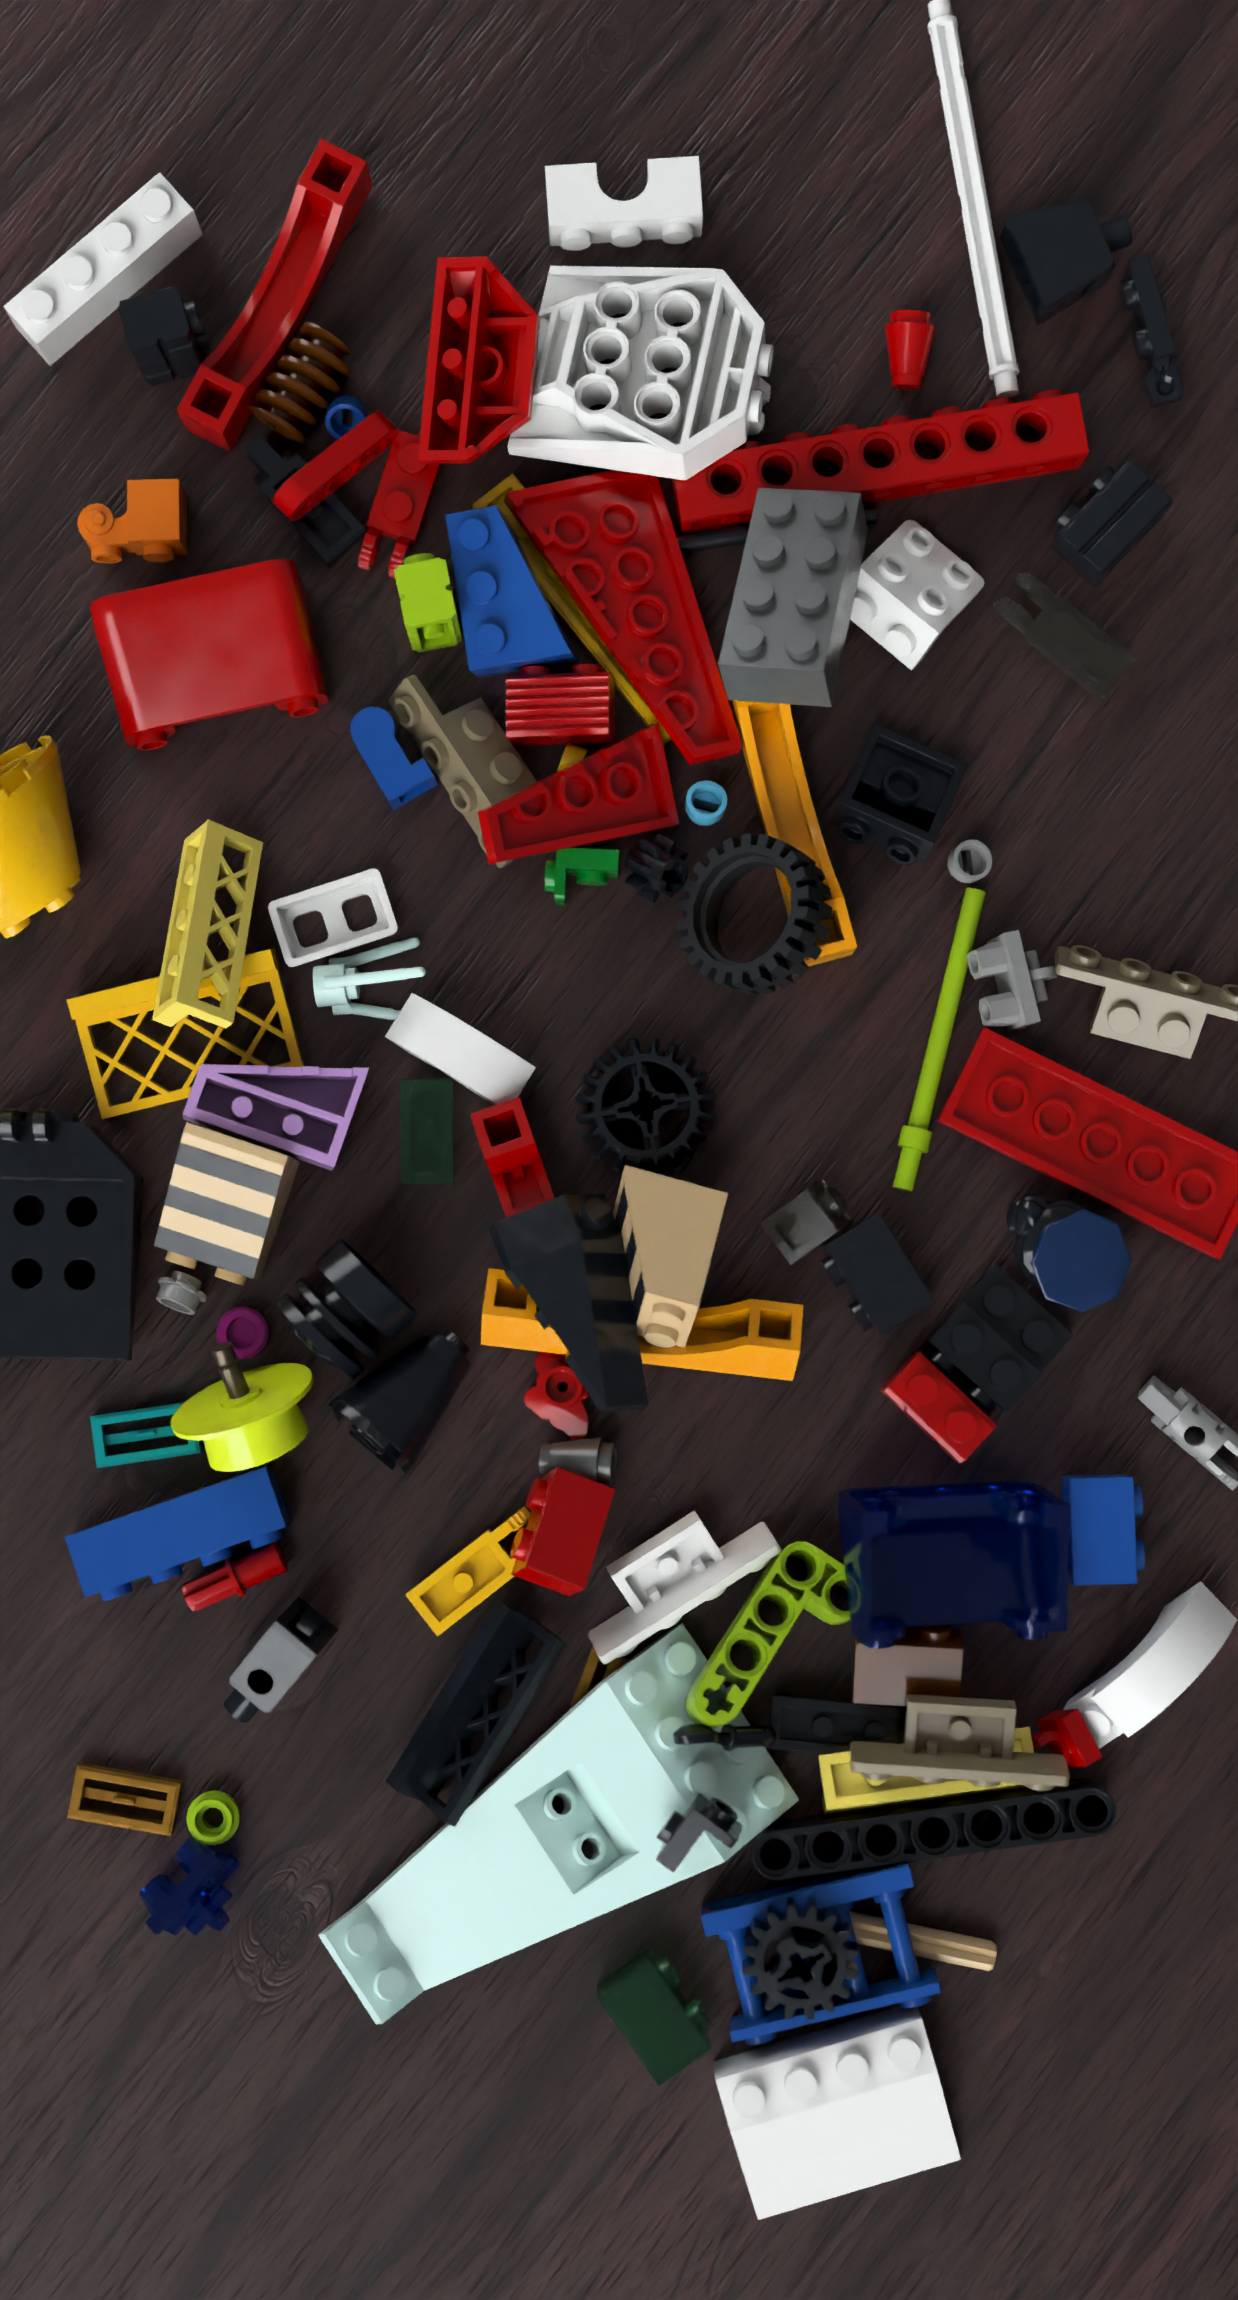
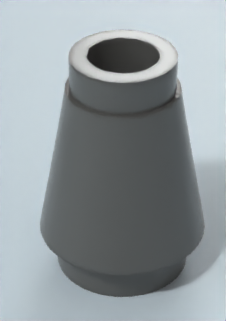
M604 1437L542 1443L539 1454V1472L545 1475L559 1467L595 1482L613 1485L618 1462L617 1444L605 1442Z

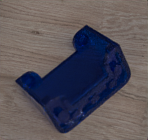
M1023 1481L867 1487L840 1491L838 1493V1516L852 1635L866 1647L884 1649L893 1647L895 1640L903 1638L906 1633V1627L1003 1622L1006 1626L1015 1629L1018 1637L1030 1640L1045 1639L1048 1637V1632L1067 1631L1070 1505L1043 1486Z

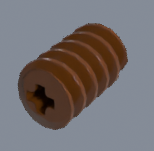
M305 322L300 328L304 339L294 338L289 344L292 356L283 355L277 362L281 373L271 372L266 378L270 390L260 389L256 393L255 401L260 408L249 406L254 416L273 431L300 443H304L306 437L297 426L299 422L315 426L318 422L310 412L309 407L313 405L325 410L329 406L320 393L321 389L324 388L335 393L340 390V386L331 376L332 373L335 371L349 376L352 372L342 359L345 354H351L347 346L332 333L311 322Z

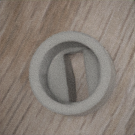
M973 839L956 845L950 851L947 859V868L950 875L963 883H973L984 878L992 867V855L988 847L982 842ZM961 851H966L965 865L967 873L963 871Z

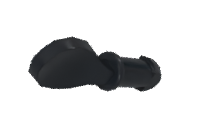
M689 1724L677 1729L673 1733L675 1744L716 1743L721 1745L724 1750L732 1751L734 1748L770 1747L775 1742L777 1733L769 1725L733 1727L731 1724H725L719 1733L704 1725Z

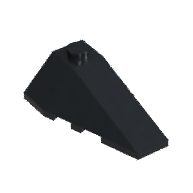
M605 1194L561 1195L495 1222L489 1230L506 1275L516 1289L524 1286L540 1309L534 1316L543 1329L552 1327L567 1348L566 1362L601 1413L644 1409L648 1405L623 1239Z

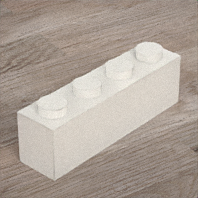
M159 172L3 307L17 330L51 366L119 307L120 301L129 299L203 235L194 210Z

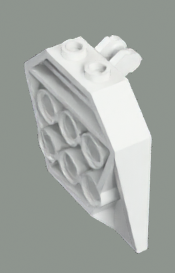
M550 266L538 315L540 317L531 420L510 434L507 446L509 455L686 481L744 444L749 435H756L763 430L765 414L762 413V408L769 402L771 386L760 376L769 377L774 348L773 345L766 344L765 322L723 269ZM616 314H625V315H626V316L621 317V318H612V317H611V316H614V315H616ZM677 322L687 323L681 327L671 326ZM606 359L616 360L615 362L610 364L600 363L601 361ZM670 367L677 369L671 373L661 372L662 369ZM596 404L606 405L605 408L600 410L589 409ZM656 413L668 414L661 419L649 418Z

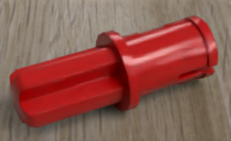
M275 1541L239 1559L233 1560L231 1557L224 1559L225 1565L185 1582L182 1585V1592L192 1611H199L237 1593L240 1597L247 1595L246 1589L281 1573L288 1572V1567L282 1551Z

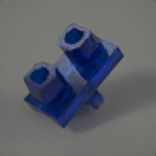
M190 1838L176 1852L174 1857L188 1874L182 1883L177 1887L167 1875L159 1874L151 1879L139 1893L144 1904L152 1914L145 1923L155 1934H160L165 1930L172 1935H177L185 1926L191 1934L196 1936L207 1924L215 1930L221 1931L229 1923V1917L222 1907L233 1895L223 1884L241 1863L232 1853L216 1851L210 1845L204 1844L196 1838Z

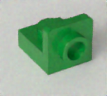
M590 848L556 850V861L546 860L545 891L554 892L555 905H565L567 875L577 876L576 883L607 885L608 877L618 878L619 850Z

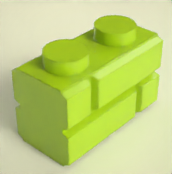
M421 553L405 558L404 564L398 565V568L394 570L401 600L404 624L412 650L420 653L458 645L462 641L446 560L440 559V557L435 558L434 554Z

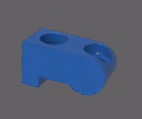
M367 707L354 715L350 725L352 739L393 810L438 785L434 774L424 758L412 765L410 764L399 745V733L393 718L386 710L379 707Z

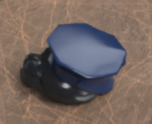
M1029 1194L1010 1205L1006 1214L1008 1229L1017 1236L1013 1246L1014 1257L1019 1263L1023 1275L1043 1292L1045 1299L1084 1312L1118 1296L1132 1262L1119 1223L1085 1210L1084 1207L1067 1198H1061L1057 1201H1046L1039 1194Z

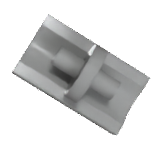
M1019 930L1005 932L987 941L986 945L967 954L970 974L974 980L995 976L999 994L987 996L979 1000V1011L984 1026H1007L1009 1032L1023 1029L1027 1025L1041 1021L1037 1003L1048 1000L1044 981L1056 978L1058 974L1055 973V966L1040 967L1036 950L1024 952Z

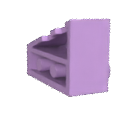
M200 1064L183 1111V1119L332 1171L369 1068Z

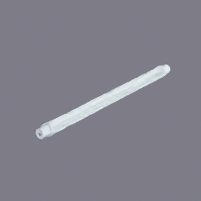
M932 0L928 4L930 22L927 27L931 36L937 76H939L940 93L958 195L961 200V212L979 314L982 319L983 336L989 365L988 373L989 378L994 380L997 398H1010L1019 394L1016 377L1019 373V366L1015 357L969 91L964 75V63L957 29L958 22L957 17L952 15L950 0Z

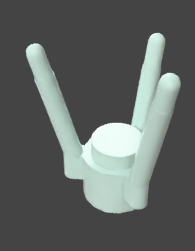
M413 937L348 957L329 958V965L314 966L313 990L316 1005L318 1007L332 1006L333 1015L355 1014L395 1020L400 1010L353 1003L351 999L360 998V985L423 977L426 974L425 968L412 967L358 973L357 968L351 967L416 948L420 945V940Z

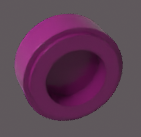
M237 1307L229 1310L221 1317L216 1329L218 1344L231 1342L237 1359H249L262 1353L267 1347L271 1335L270 1325L266 1317L258 1310L250 1307Z

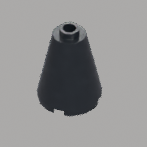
M432 1330L336 1396L328 1405V1410L338 1422L344 1416L353 1423L349 1434L391 1470L397 1466L400 1475L405 1477L416 1464L471 1366L465 1357L470 1350L451 1331L446 1330L441 1335Z

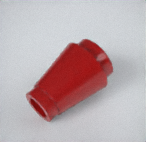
M897 310L891 312L890 323L885 325L892 388L900 390H917L922 388V380L925 375L936 329L935 326L931 325V313L920 310Z

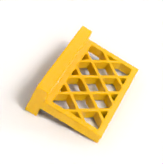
M275 947L244 956L236 1012L261 1026L247 1051L220 1036L225 1028L218 1026L214 1033L189 1018V1014L177 1022L164 1045L138 1030L148 1012L154 1010L160 976L67 999L71 1019H75L101 1118L106 1119L188 1098L192 1089L191 1084L196 1078L200 1064H204L216 1042L241 1056L242 1060L239 1065H246L249 1061L254 1065H265L268 1067L304 1066L279 972L280 965ZM208 977L200 981L197 999L211 996L221 1002V995L211 978ZM270 981L275 1004L264 1020L240 1006L239 1003L249 986ZM277 1011L282 1030L270 1024ZM139 1014L132 1026L120 1019ZM110 1021L128 1032L114 1057L95 1046L90 1026ZM184 1024L211 1039L196 1064L170 1049ZM266 1030L285 1040L290 1057L289 1062L270 1066L252 1055ZM134 1036L160 1051L146 1076L120 1061ZM166 1055L192 1070L180 1089L170 1091L152 1080ZM99 1058L110 1064L104 1075ZM115 1068L141 1082L131 1101L111 1105L106 1083ZM147 1086L160 1093L141 1098Z

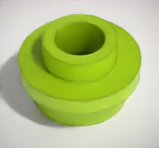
M217 1790L207 1791L197 1796L190 1804L186 1817L187 1826L192 1836L199 1842L207 1845L222 1844L229 1840L238 1829L240 1810L236 1801L227 1793ZM209 1808L219 1809L223 1814L222 1824L217 1826L209 1824L205 1818L206 1810Z

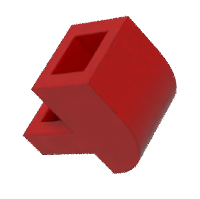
M520 1097L471 1113L470 1117L505 1217H510L554 1199L555 1197Z

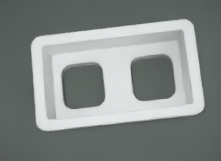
M374 868L273 900L268 905V911L284 961L290 967H296L391 936L398 929L381 874ZM367 895L372 900L377 915V922L372 927L355 932L351 931L348 928L343 913V903L347 900ZM318 911L323 916L328 931V938L325 942L310 947H302L299 944L293 922L298 916Z

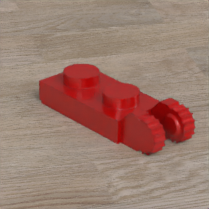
M399 430L396 439L392 443L366 524L367 532L358 558V567L371 569L376 561L382 536L398 540L388 564L389 577L395 578L394 570L398 568V565L404 564L403 561L409 557L412 546H417L443 465L421 464L418 461L420 436Z

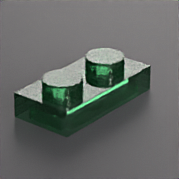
M400 1080L401 1184H454V1080Z

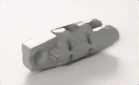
M1152 1376L1139 1390L1138 1399L1155 1414L1151 1418V1422L1233 1491L1238 1486V1474L1216 1452L1224 1445L1238 1457V1434L1183 1387H1180L1175 1392L1156 1376ZM1197 1426L1202 1428L1203 1431L1193 1432L1189 1427Z

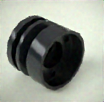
M339 1238L315 1262L328 1284L321 1290L311 1282L300 1278L295 1285L309 1301L306 1307L288 1293H285L276 1304L288 1318L293 1332L314 1354L326 1364L339 1368L351 1378L356 1379L365 1368L351 1352L352 1348L355 1346L371 1360H375L379 1356V1352L367 1333L374 1327L385 1336L395 1339L419 1314L370 1263L349 1244Z

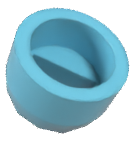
M705 780L699 781L690 787L685 800V810L692 822L699 826H711L723 817L727 806V794L719 784ZM693 804L698 807L717 811L712 813L709 811L694 808Z

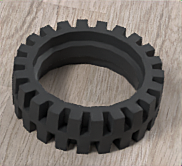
M741 834V840L733 837L724 840V850L715 846L706 853L711 862L710 864L701 861L697 862L692 869L699 876L696 882L686 879L682 889L690 893L689 900L679 899L677 910L686 915V918L676 920L677 931L685 935V937L679 940L681 949L690 954L686 958L689 963L706 978L738 992L757 995V992L768 994L776 992L775 985L785 988L794 983L791 973L803 976L810 969L804 961L806 956L817 960L822 950L814 945L816 938L827 940L830 931L829 928L821 924V920L832 919L833 908L823 901L832 898L830 887L822 883L826 879L820 868L815 866L816 862L792 845L768 835ZM764 866L778 868L786 876L791 888V912L783 934L768 952L752 962L740 964L731 961L723 953L718 940V916L726 895L741 877L752 870Z

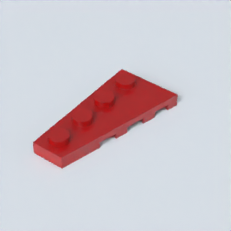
M659 723L649 725L479 811L478 817L488 864L680 825Z

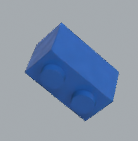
M1125 1474L1061 1476L1065 1581L1072 1585L1137 1584V1570H1144L1145 1566L1143 1540L1141 1538L1136 1539L1135 1518L1142 1517L1143 1497L1140 1486H1134L1133 1477Z

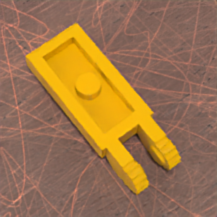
M525 1506L507 1518L493 1531L490 1529L486 1530L405 1594L436 1636L442 1634L514 1577L511 1573L516 1559L510 1557L499 1541L527 1523L530 1512Z

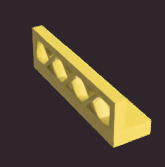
M209 819L184 840L153 1012V1021L172 1027L189 1014L225 1029L234 1023L263 842ZM224 845L245 853L242 870L236 873L232 872L222 855ZM226 887L237 905L235 914L228 918H225L215 901L216 890ZM217 931L229 949L228 959L220 964L217 963L207 946L208 936ZM208 977L211 978L221 995L220 1008L197 999L200 981Z
M1030 1727L1015 1728L1013 1752L1034 1753ZM850 1751L818 1756L823 1788L822 1803L824 1815L1025 1787L1023 1784L1003 1782L995 1787H980L970 1783L969 1780L946 1779L942 1783L930 1784L921 1782L914 1776L892 1775L891 1778L885 1780H873L862 1776L861 1773L851 1771Z

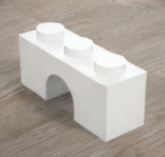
M699 156L647 159V186L639 196L627 201L614 200L601 190L597 180L596 163L545 166L550 246H561L565 250L577 251L586 249L594 243L611 242L617 247H632L640 244L642 240L662 239L665 243L681 244L690 241L693 237H701L703 209Z

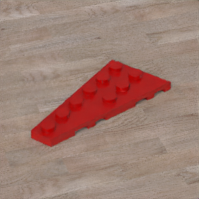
M610 470L506 492L504 502L689 765L738 754L743 746L658 476Z

